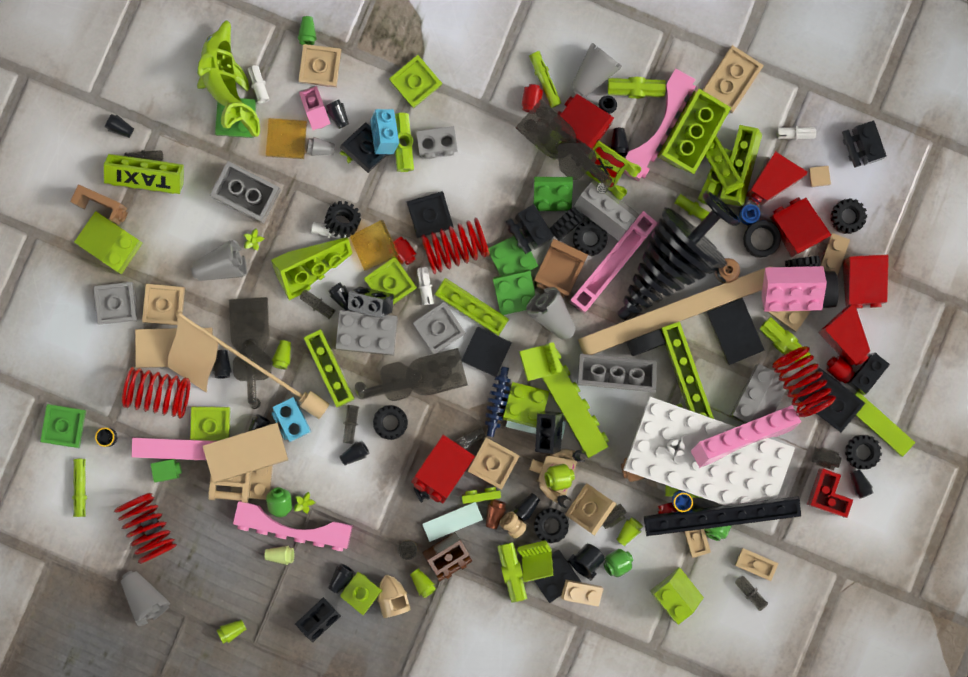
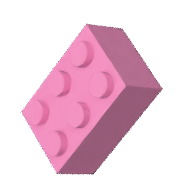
M824 267L765 268L761 295L764 312L822 310L827 284Z

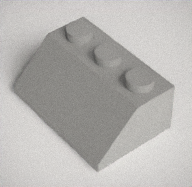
M595 180L588 185L574 204L576 209L618 241L639 216L635 210L617 199Z
M756 364L730 416L746 424L774 413L787 390L783 389L785 382L779 381L778 373L761 364Z

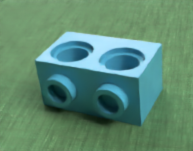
M375 109L370 120L375 154H394L399 145L394 109Z
M295 397L273 407L274 412H272L276 423L280 422L283 428L280 432L284 440L288 439L289 442H292L312 432ZM286 406L291 409L289 417H283L281 414V410ZM292 424H298L300 427V431L296 435L290 432Z

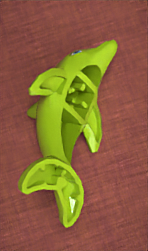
M226 20L221 24L218 31L207 37L203 45L201 58L198 62L197 74L200 78L197 88H207L213 98L225 106L221 116L223 128H230L235 122L240 120L252 136L258 137L260 134L259 118L255 111L242 103L238 96L236 82L245 91H248L250 87L246 74L235 62L231 53V24Z

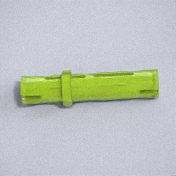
M540 51L530 54L529 58L535 69L534 74L538 76L550 108L559 106L562 102L548 72L549 68L545 65Z
M73 459V517H86V459Z

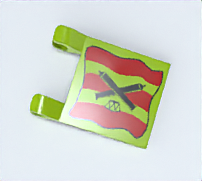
M598 141L581 171L610 190L617 199L622 200L627 194V189L616 185L625 170L632 177H636L642 168L635 163L629 162L601 141Z

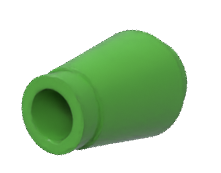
M311 16L302 17L298 40L301 45H314L317 40L314 21Z

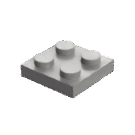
M133 282L94 286L98 325L137 320Z
M445 302L413 322L434 355L466 334Z

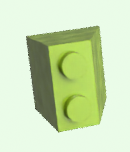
M680 567L650 590L659 604L678 625L695 612L704 598Z

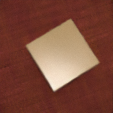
M829 166L809 168L811 187L831 185Z

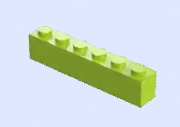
M677 322L662 327L661 331L666 341L665 347L687 409L714 419L681 323Z
M556 348L558 358L561 359L562 357ZM560 362L561 372L542 377L561 413H563L582 450L586 452V457L590 458L609 447L607 445L609 439L605 432L601 433L597 426L600 424L595 415H590L588 402L585 398L581 399L578 394L581 392L576 382H571L569 378L571 373L566 365L562 366Z

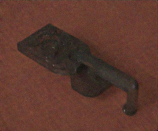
M542 99L515 127L546 156L558 159L559 169L567 177L579 180L589 171L601 182L596 187L597 192L600 194L606 193L612 184V178L595 164L596 153L583 142L576 143L574 129Z
M268 297L230 299V335L234 348L269 373H272L271 358L264 352L270 340ZM236 356L233 360L234 377L239 381H247L248 403L251 408L257 409L260 407L261 402L257 398L256 381L266 380L269 377Z
M456 348L418 358L409 367L401 362L387 364L380 371L382 385L366 389L365 383L357 382L355 390L358 398L361 400L385 394L387 399L397 401L408 398L412 391L419 395L428 396L468 386L459 349Z

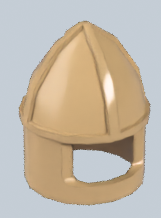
M385 575L380 582L379 588L382 592L377 600L383 618L410 611L411 608L406 595L407 591L394 577Z

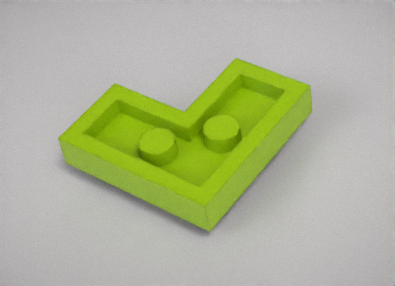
M496 487L485 488L483 493H477V490L465 491L466 495H462V502L466 504L501 498L500 490L496 491Z

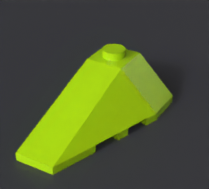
M345 237L289 251L272 259L271 262L287 298L291 300L311 289L310 286L318 279L322 280L327 271L331 268H336L353 253L349 239Z

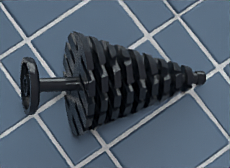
M706 191L703 194V199L712 211L695 227L679 213L677 214L674 210L664 207L662 212L664 218H659L657 223L659 231L655 229L652 234V238L655 241L650 240L647 245L650 253L644 252L642 257L646 265L639 263L637 268L643 278L635 273L632 280L636 286L630 284L628 288L632 298L625 295L623 299L625 306L618 311V316L626 320L631 312L637 314L642 311L639 304L646 308L652 306L653 304L649 298L654 302H660L663 300L661 294L669 297L673 295V289L680 291L685 288L684 284L687 286L695 283V279L701 280L706 277L705 273H714L717 270L716 267L721 269L727 266V261L722 253L717 250L716 246L705 234L720 218L731 226L739 225L741 221L732 209L716 195Z

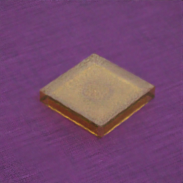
M269 118L266 157L304 159L307 121Z
M383 220L356 232L353 236L350 235L364 271L398 255Z

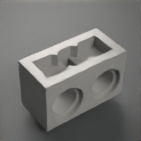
M454 126L416 131L420 157L432 159L438 154L452 156L454 152H458ZM444 138H450L452 144L445 147L441 144V141ZM429 140L433 143V147L425 149L422 146L423 143Z

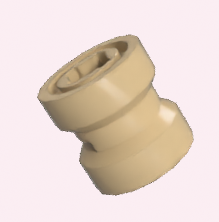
M512 511L506 513L499 523L504 530H508V534L512 538L520 537L526 530V524L522 520H518V516Z

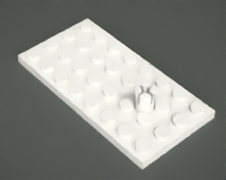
M649 396L623 470L722 505L764 501L778 498L795 447L766 438L699 468L691 450L700 441L736 427Z

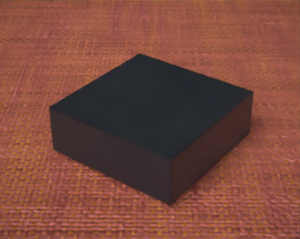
M155 517L142 522L141 525L144 528L159 521ZM158 526L147 530L145 534L146 536L155 534L162 530V527Z

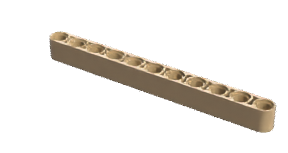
M765 268L737 278L731 283H724L580 338L578 342L583 354L593 355L644 334L659 330L662 327L759 292L763 287Z

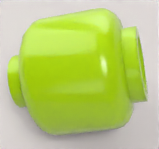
M566 464L550 466L547 472H545L544 478L548 488L559 491L570 488L575 475L574 471L569 469Z

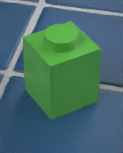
M176 459L151 463L154 483L180 478L179 474L182 473L180 462H177Z

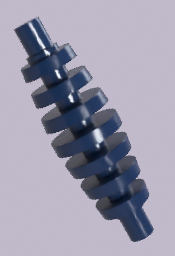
M502 367L500 375L495 376L494 380H498V384L493 383L492 387L497 388V390H490L489 393L495 395V399H487V402L493 403V407H486V409L492 410L491 414L486 413V417L490 418V421H485V425H488L486 436L494 437L497 427L500 428L501 424H498L497 421H503V417L499 416V412L505 413V409L500 407L501 405H507V402L502 401V398L509 397V394H505L504 390L510 391V387L505 385L506 382L510 383L511 379H508L509 368Z

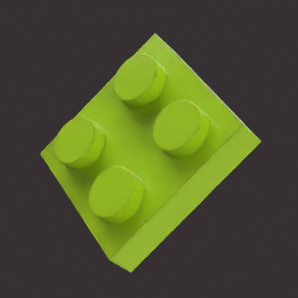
M419 55L389 78V81L413 109L442 86V82Z
M396 257L364 278L371 289L394 294L393 305L417 289Z
M512 382L503 419L536 428L537 413L545 411L549 391Z
M191 407L190 440L220 441L229 438L231 408Z

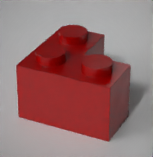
M819 468L807 505L843 518H848L853 499L835 493L841 478L840 474Z

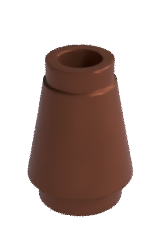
M495 499L488 503L486 527L497 529L506 511V503Z

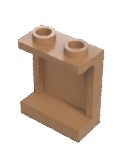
M78 184L71 198V203L85 210L89 200H92L113 210L109 220L115 224L120 225L121 222L125 221L128 212H126L127 208L124 205Z
M553 238L533 282L537 283L536 287L542 290L548 287H556L562 298L564 296L568 298L588 254Z

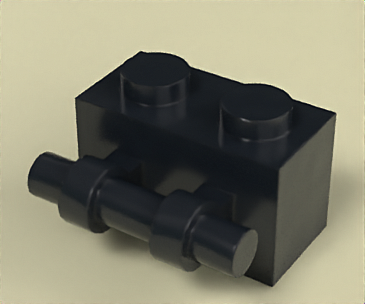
M874 120L852 129L854 136H851L849 129L842 132L844 137L843 143L847 146L850 154L848 157L852 161L854 168L861 166L860 158H862L865 166L880 161L887 156ZM854 142H856L859 152L856 151Z
M534 204L516 215L517 224L514 223L512 218L506 221L509 233L514 235L519 249L522 248L525 255L532 251L528 244L531 243L534 250H536L554 237ZM520 229L523 230L527 238L524 239L519 231Z

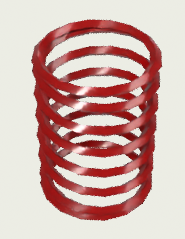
M474 218V223L481 245L469 220L466 222L472 248L460 223L457 226L463 250L452 226H449V233L454 252L445 231L440 229L445 255L434 232L431 233L436 257L427 236L424 234L421 236L433 274L436 275V268L440 273L443 270L440 255L446 268L449 270L452 267L449 253L457 267L460 265L459 253L463 261L468 264L467 248L475 261L478 259L477 248L483 258L489 257L490 253L478 218Z
M808 346L795 349L783 355L772 364V368H775L774 372L781 373L778 379L785 382L783 389L789 390L787 396L793 398L792 405L798 406L796 409L798 417H808L830 406L836 399L834 395L826 396L832 389L825 388L811 395L803 402L795 403L799 397L812 393L827 384V380L824 379L810 385L798 394L791 395L796 388L807 385L823 375V372L819 371L802 379L795 385L787 386L790 381L818 368L819 364L817 363L801 369L790 377L782 378L788 371L799 368L814 359L813 355H809L793 363L788 368L778 370V368L786 366L807 354L810 350ZM828 400L827 402H825V403H823V404H821V405H819V406H816V407H814V408H811V407H813V406H815V405H817V404H819V403H821V402H823V401Z
M131 367L126 375L123 387L122 406L128 409L131 406L135 380L140 372V384L134 405L135 410L140 408L144 381L149 374L150 383L144 401V411L147 412L149 410L153 384L158 376L159 386L155 395L153 413L156 414L159 410L162 386L167 378L168 388L164 398L162 414L165 416L168 412L171 389L175 380H177V391L173 401L171 416L175 417L177 414L179 419L184 416L190 394L191 383L189 378L185 377L180 382L178 376H174L171 379L169 374H165L162 377L160 372L152 375L150 370L143 373L142 369L139 368L135 371V368ZM131 373H132V379H131L130 384H129V387H128V382H129V379H130V376H131ZM186 388L185 400L181 411L183 395Z
M153 493L139 496L114 510L115 513H118L144 502L118 517V520L121 521L147 511L123 525L121 529H127L155 517L159 520L163 514L161 513L146 516L156 511L159 506L156 504L147 506L155 498L152 496ZM161 521L144 528L140 526L126 534V537L135 536L158 526L163 528L167 522ZM164 530L149 536L145 534L132 541L130 546H135L158 537L134 551L135 555L161 546L140 558L138 563L142 564L175 548L177 544L173 543L175 540L173 538L160 541L167 537L171 531Z

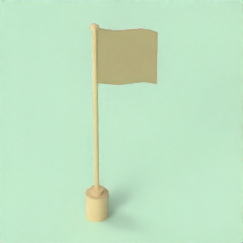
M177 312V333L169 352L168 368L184 378H189L191 383L207 393L208 378L216 361L218 345L220 344L300 397L299 402L301 404L299 407L317 419H320L330 403L312 391L304 392L303 394L299 393L182 315V312Z

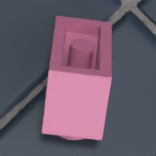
M317 86L299 92L312 130L321 129L329 125L330 121Z

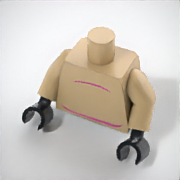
M561 449L560 452L546 456L544 463L532 460L529 470L540 474L537 480L540 482V489L547 498L558 503L563 508H568L564 505L566 499L571 501V498L566 496L568 489L554 491L548 488L544 478L545 472H547L550 466L566 464L569 469L574 471L577 462H585V460L580 459L582 453L586 454L585 451Z

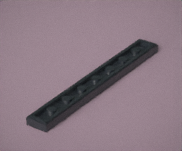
M799 496L694 509L686 512L679 511L644 516L646 536L801 517Z

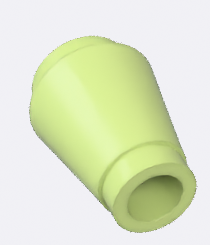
M283 546L266 549L265 560L285 565L293 563L294 548Z

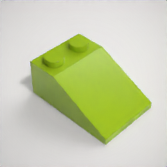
M97 211L94 212L74 241L78 246L120 274L124 272L143 244V242Z

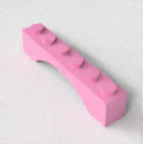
M675 68L666 84V110L660 128L646 143L629 151L625 158L629 162L639 165L642 168L641 172L636 177H632L626 170L624 174L637 181L641 177L645 179L650 170L647 167L650 160L654 162L659 154L656 149L659 144L664 145L668 137L665 134L668 128L672 129L678 120L675 118V115L678 111H683L686 105L685 97L687 95L691 96L696 87L693 85L694 78Z
M643 211L573 296L570 303L585 314L656 227L658 222Z
M791 405L700 441L691 450V453L699 468L747 445L788 433L798 426L801 420Z
M238 501L233 522L234 525H238L237 529L249 531V528L257 529L256 533L267 535L268 532L276 533L275 537L286 539L287 536L294 537V541L305 543L308 540L312 541L314 546L324 547L325 544L331 545L332 549L337 551H343V548H348L353 525L334 521L316 529H295L273 520L259 505L243 503L242 501Z

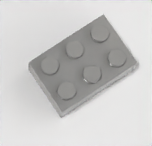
M227 161L210 196L264 224L281 189Z
M339 310L336 350L394 356L398 317L386 315L380 318L359 312Z

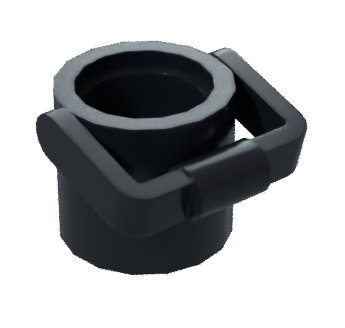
M587 543L576 556L573 554L568 559V563L579 574L592 581L597 575L595 571L603 563L605 557L597 547Z

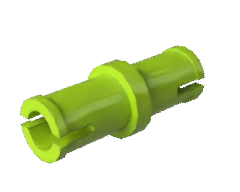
M681 193L674 202L675 205L687 211L688 215H693L701 221L710 213L699 206L698 202L689 200Z

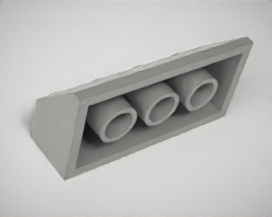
M580 354L577 384L656 393L657 361Z

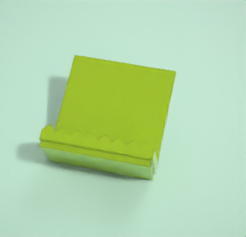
M554 342L519 351L527 381L554 375L562 371Z
M546 540L517 548L518 553L522 557L523 582L553 576L552 549Z
M357 572L340 596L364 616L382 590L367 579L366 575Z

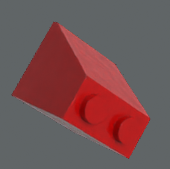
M576 94L574 98L570 96L565 102L566 108L564 111H558L554 116L553 121L555 122L553 127L557 128L560 133L589 154L610 128L614 117L579 94Z
M775 151L764 165L746 196L749 197L748 200L754 205L758 206L760 204L762 206L799 182L807 175L808 171Z
M798 197L790 201L791 206L785 209L783 206L772 211L774 215L770 217L772 223L780 231L781 240L791 258L831 236V233L807 198L801 200Z
M888 254L851 256L843 260L845 306L854 304L857 309L863 308V305H870V308H880L882 304L887 303Z
M854 304L846 306L818 332L850 366L861 365L869 358L867 354L871 350Z
M442 435L411 483L419 491L428 493L435 502L443 504L475 456L445 435Z

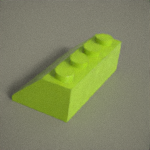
M701 89L694 90L657 157L676 168L695 174L731 107Z

